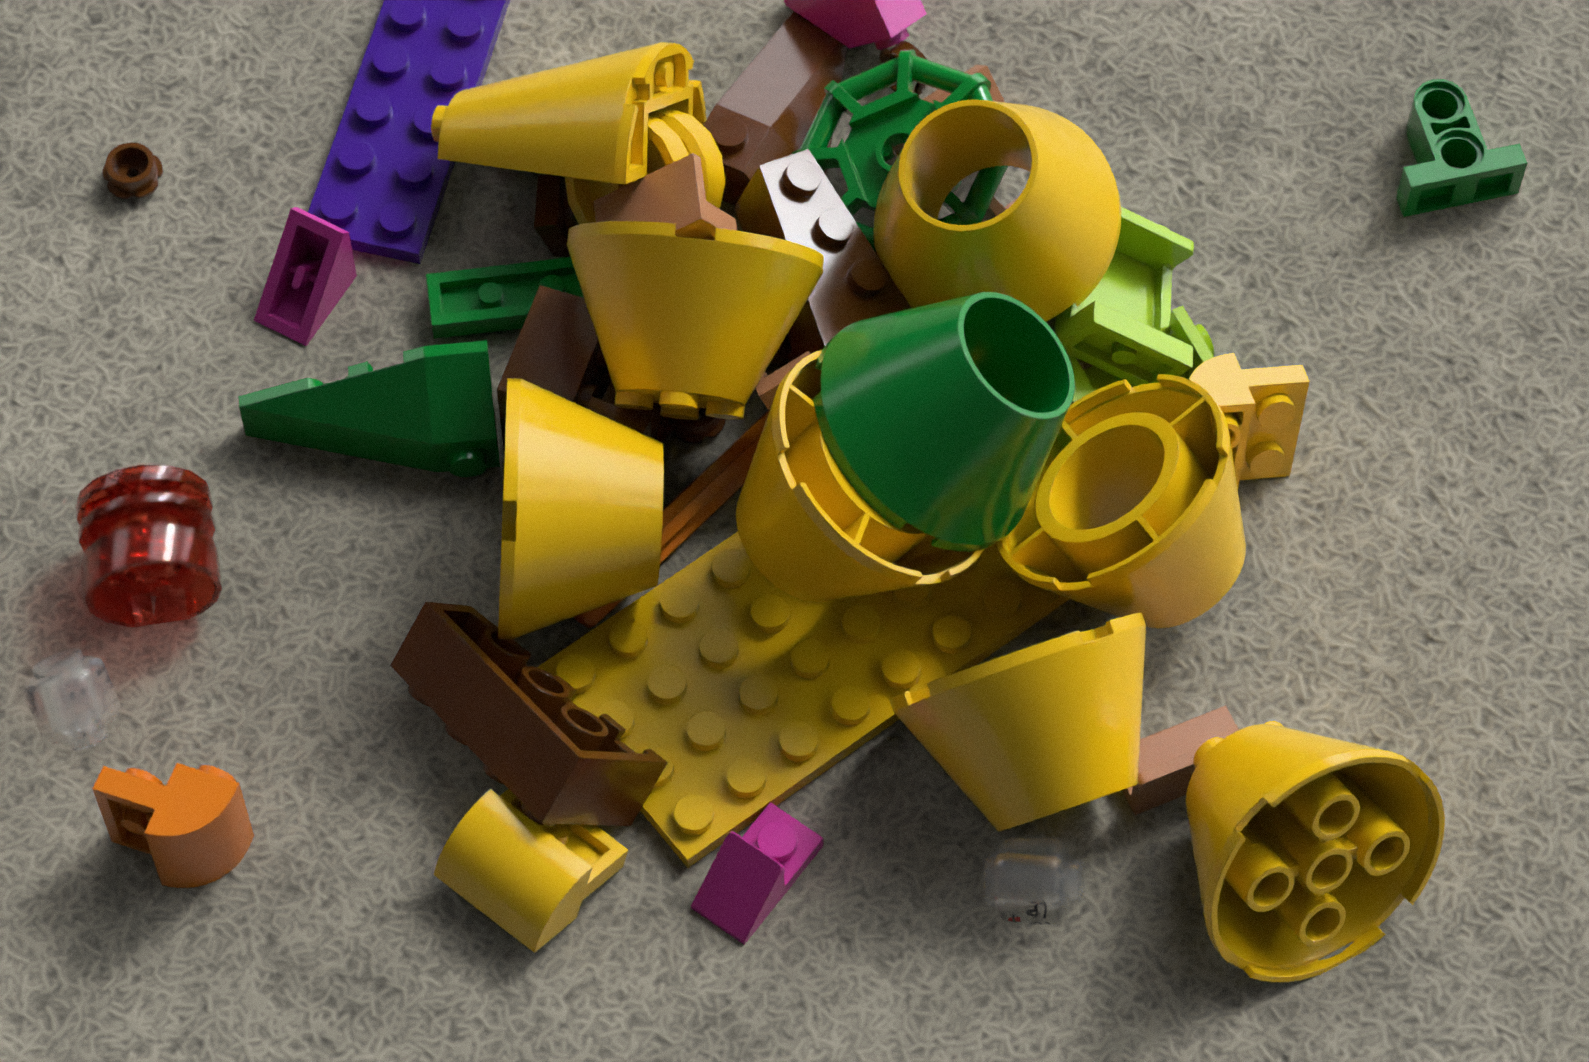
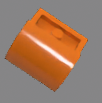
M176 763L165 786L159 778L147 771L128 768L126 772H122L103 765L92 788L111 842L152 855L161 884L168 887L193 888L222 878L239 864L254 838L240 783L236 782L235 778L226 771L214 766L201 765L198 769Z

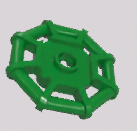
M901 50L899 57L839 83L831 80L823 88L826 95L800 148L793 151L791 155L809 149L823 172L826 169L840 168L849 189L841 197V200L850 214L853 216L862 207L875 213L882 185L893 166L888 165L887 161L895 157L894 147L898 144H905L911 132L925 117L945 105L963 100L993 101L989 92L991 82L982 73L970 75L918 57L914 50ZM918 82L950 93V95L943 102L933 100V103L920 99L919 95L914 93V86ZM897 84V90L892 94L864 106L857 102ZM846 113L852 117L849 122L851 131L846 141L844 142L841 138L838 147H828L843 114ZM993 166L979 170L964 203L953 193L961 185V180L949 192L943 202V205L952 214L938 220L954 225L981 223L1008 166ZM856 222L876 252L874 228Z

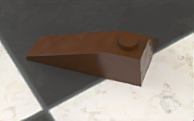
M793 11L717 102L703 125L710 131L722 155L725 175L722 201L734 206L759 165L789 156L793 151L800 148L826 95L823 88L831 80L839 83L843 78L847 46L795 11ZM832 136V138H831V140H830V143H829L828 147H831V142H832L833 136Z

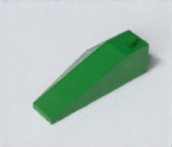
M487 340L422 346L403 351L404 363L373 371V367L366 361L348 366V376L341 380L324 384L317 379L304 378L238 396L245 435L432 472L450 471L451 474L458 477L478 476L485 472L487 468L500 467L495 401Z

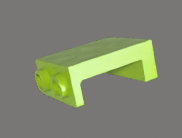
M1121 206L1119 240L1106 273L1096 288L1078 307L1074 303L1056 316L1055 334L1062 343L1066 353L1121 379H1126L1137 386L1158 383V374L1180 376L1193 368V346L1170 336L1169 322L1171 316L1172 272L1177 265L1194 254V242L1163 225L1156 224Z

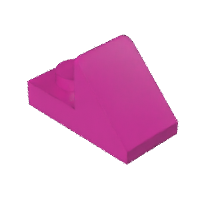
M770 802L742 837L733 831L726 836L691 904V909L745 945L822 849L824 838Z

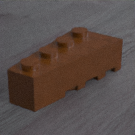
M809 149L759 165L734 206L743 232L801 244L818 251L824 256V272L787 333L792 348L788 355L790 362L807 351L812 354L823 350L837 333L854 322L912 309Z
M425 602L390 665L409 685L408 692L418 702L430 707L446 723V732L454 740L468 746L484 763L482 766L484 772L496 782L505 785L522 802L521 809L523 813L536 823L547 827H553L556 824L631 826L668 762L652 749H646L642 754H639L629 748L620 740L626 731L623 726L608 714H602L598 718L589 711L575 705L571 701L577 691L559 675L554 676L543 669L526 666L532 654L513 639H498V627L472 606Z

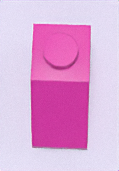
M784 0L787 7L850 49L874 43L877 50L896 45L909 37L907 27L927 14L921 0Z

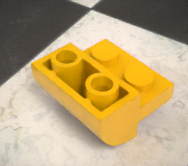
M1234 353L1219 355L1200 364L1192 372L1189 380L1202 386L1223 411L1229 429L1237 489L1239 488L1240 480L1290 476L1310 382L1303 365L1241 369Z
M490 789L470 808L451 833L438 858L434 876L535 953L577 918L581 903L586 897L623 868L629 850L596 825L556 824L553 827H547L538 824L523 813L521 809L522 802L509 789L500 796Z

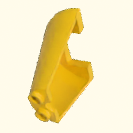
M661 42L461 90L455 94L448 106L438 105L433 112L431 132L434 141L439 142L438 159L614 184H628L647 175L648 113L672 108L692 115L704 125L706 109L701 81L689 80V70L693 68L694 60L688 50L681 44Z

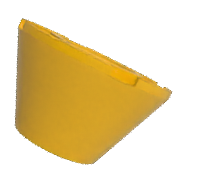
M987 100L958 101L945 105L925 117L911 132L882 185L874 215L873 231L876 254L911 308L981 292H997L1017 299L1047 322L1061 314L1074 303L1078 307L1103 278L1113 259L1119 240L1121 202L1115 177L1102 151L1081 128L1056 113L1029 105ZM993 166H1014L1030 172L1027 184L1020 196L1008 209L998 216L971 225H954L938 220L941 206L949 192L970 174Z
M822 350L806 356L789 370L777 388L737 502L736 523L738 533L745 551L754 565L777 588L795 598L809 602L831 601L940 583L962 573L978 559L984 549L969 552L945 550L932 546V540L935 537L920 531L908 523L901 529H898L878 514L846 479L826 445L814 407L813 398L821 392V371L816 369L815 366Z
M1158 374V383H1148L1133 387L1126 379L1099 388L1071 404L1022 519L1008 535L996 543L1006 563L1026 582L1117 617L1141 612L1146 627L1156 629L1184 624L1211 609L1226 595L1237 580L1246 554V542L1230 435L1223 411L1202 386L1189 379L1168 374Z
M507 378L498 639L510 640L657 586L660 570L663 518L664 455L662 442L521 378Z
M1141 612L1105 622L1106 625L1083 632L1078 630L929 682L927 683L928 687L911 693L909 691L903 692L889 699L893 712L998 832L1137 785L1146 624Z

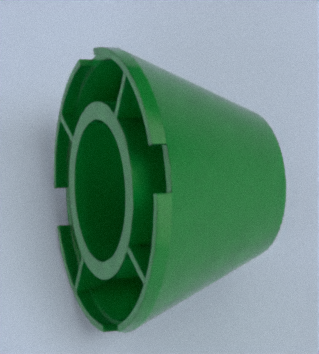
M981 292L864 319L846 326L826 344L818 357L815 368L821 371V392L813 400L818 424L832 457L852 487L878 514L898 529H901L908 523L920 531L935 537L932 540V546L951 551L969 552L994 545L1008 535L1022 519L1073 400L1075 379L1071 362L1062 343L1050 326L1036 312L1017 299L1005 294Z

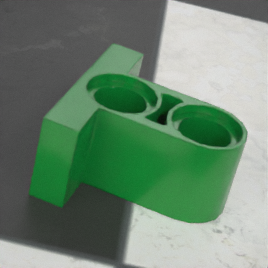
M1432 79L1422 83L1416 89L1406 126L1407 138L1417 164L1403 167L1396 195L1403 217L1518 194L1527 167V160L1520 143L1488 150L1463 89L1454 82L1445 79Z

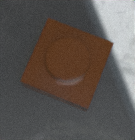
M549 174L538 176L534 229L553 256L570 257L567 248L568 232L571 227L579 225L568 203L565 178Z

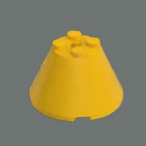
M604 221L584 223L571 227L568 232L567 248L616 392L614 405L628 409L652 410L653 403H658L661 406V416L676 419L697 420L699 408H706V416L734 420L743 419L745 404L824 272V256L812 248L794 242L723 228H716L715 241L676 237V223Z
M1276 721L1245 727L1224 739L1220 737L1211 738L1205 741L1194 755L1193 764L1196 769L1187 788L1186 810L1206 929L1213 946L1225 961L1243 969L1250 978L1266 982L1304 980L1321 975L1365 952L1386 935L1379 926L1395 911L1404 898L1413 905L1429 881L1443 843L1445 829L1444 807L1436 785L1420 767L1408 758L1382 749L1287 728ZM1353 942L1340 954H1337L1324 960H1319L1320 958Z

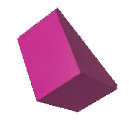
M298 207L291 208L254 321L307 346L357 277L349 232Z

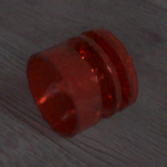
M138 465L116 469L95 478L79 492L75 509L76 519L80 525L78 539L84 551L81 562L84 600L90 613L108 623L125 627H140L187 620L204 613L218 601L222 591L218 550L212 539L216 530L215 521L211 514L213 509L212 495L204 479L190 470L170 465ZM151 596H156L154 615Z

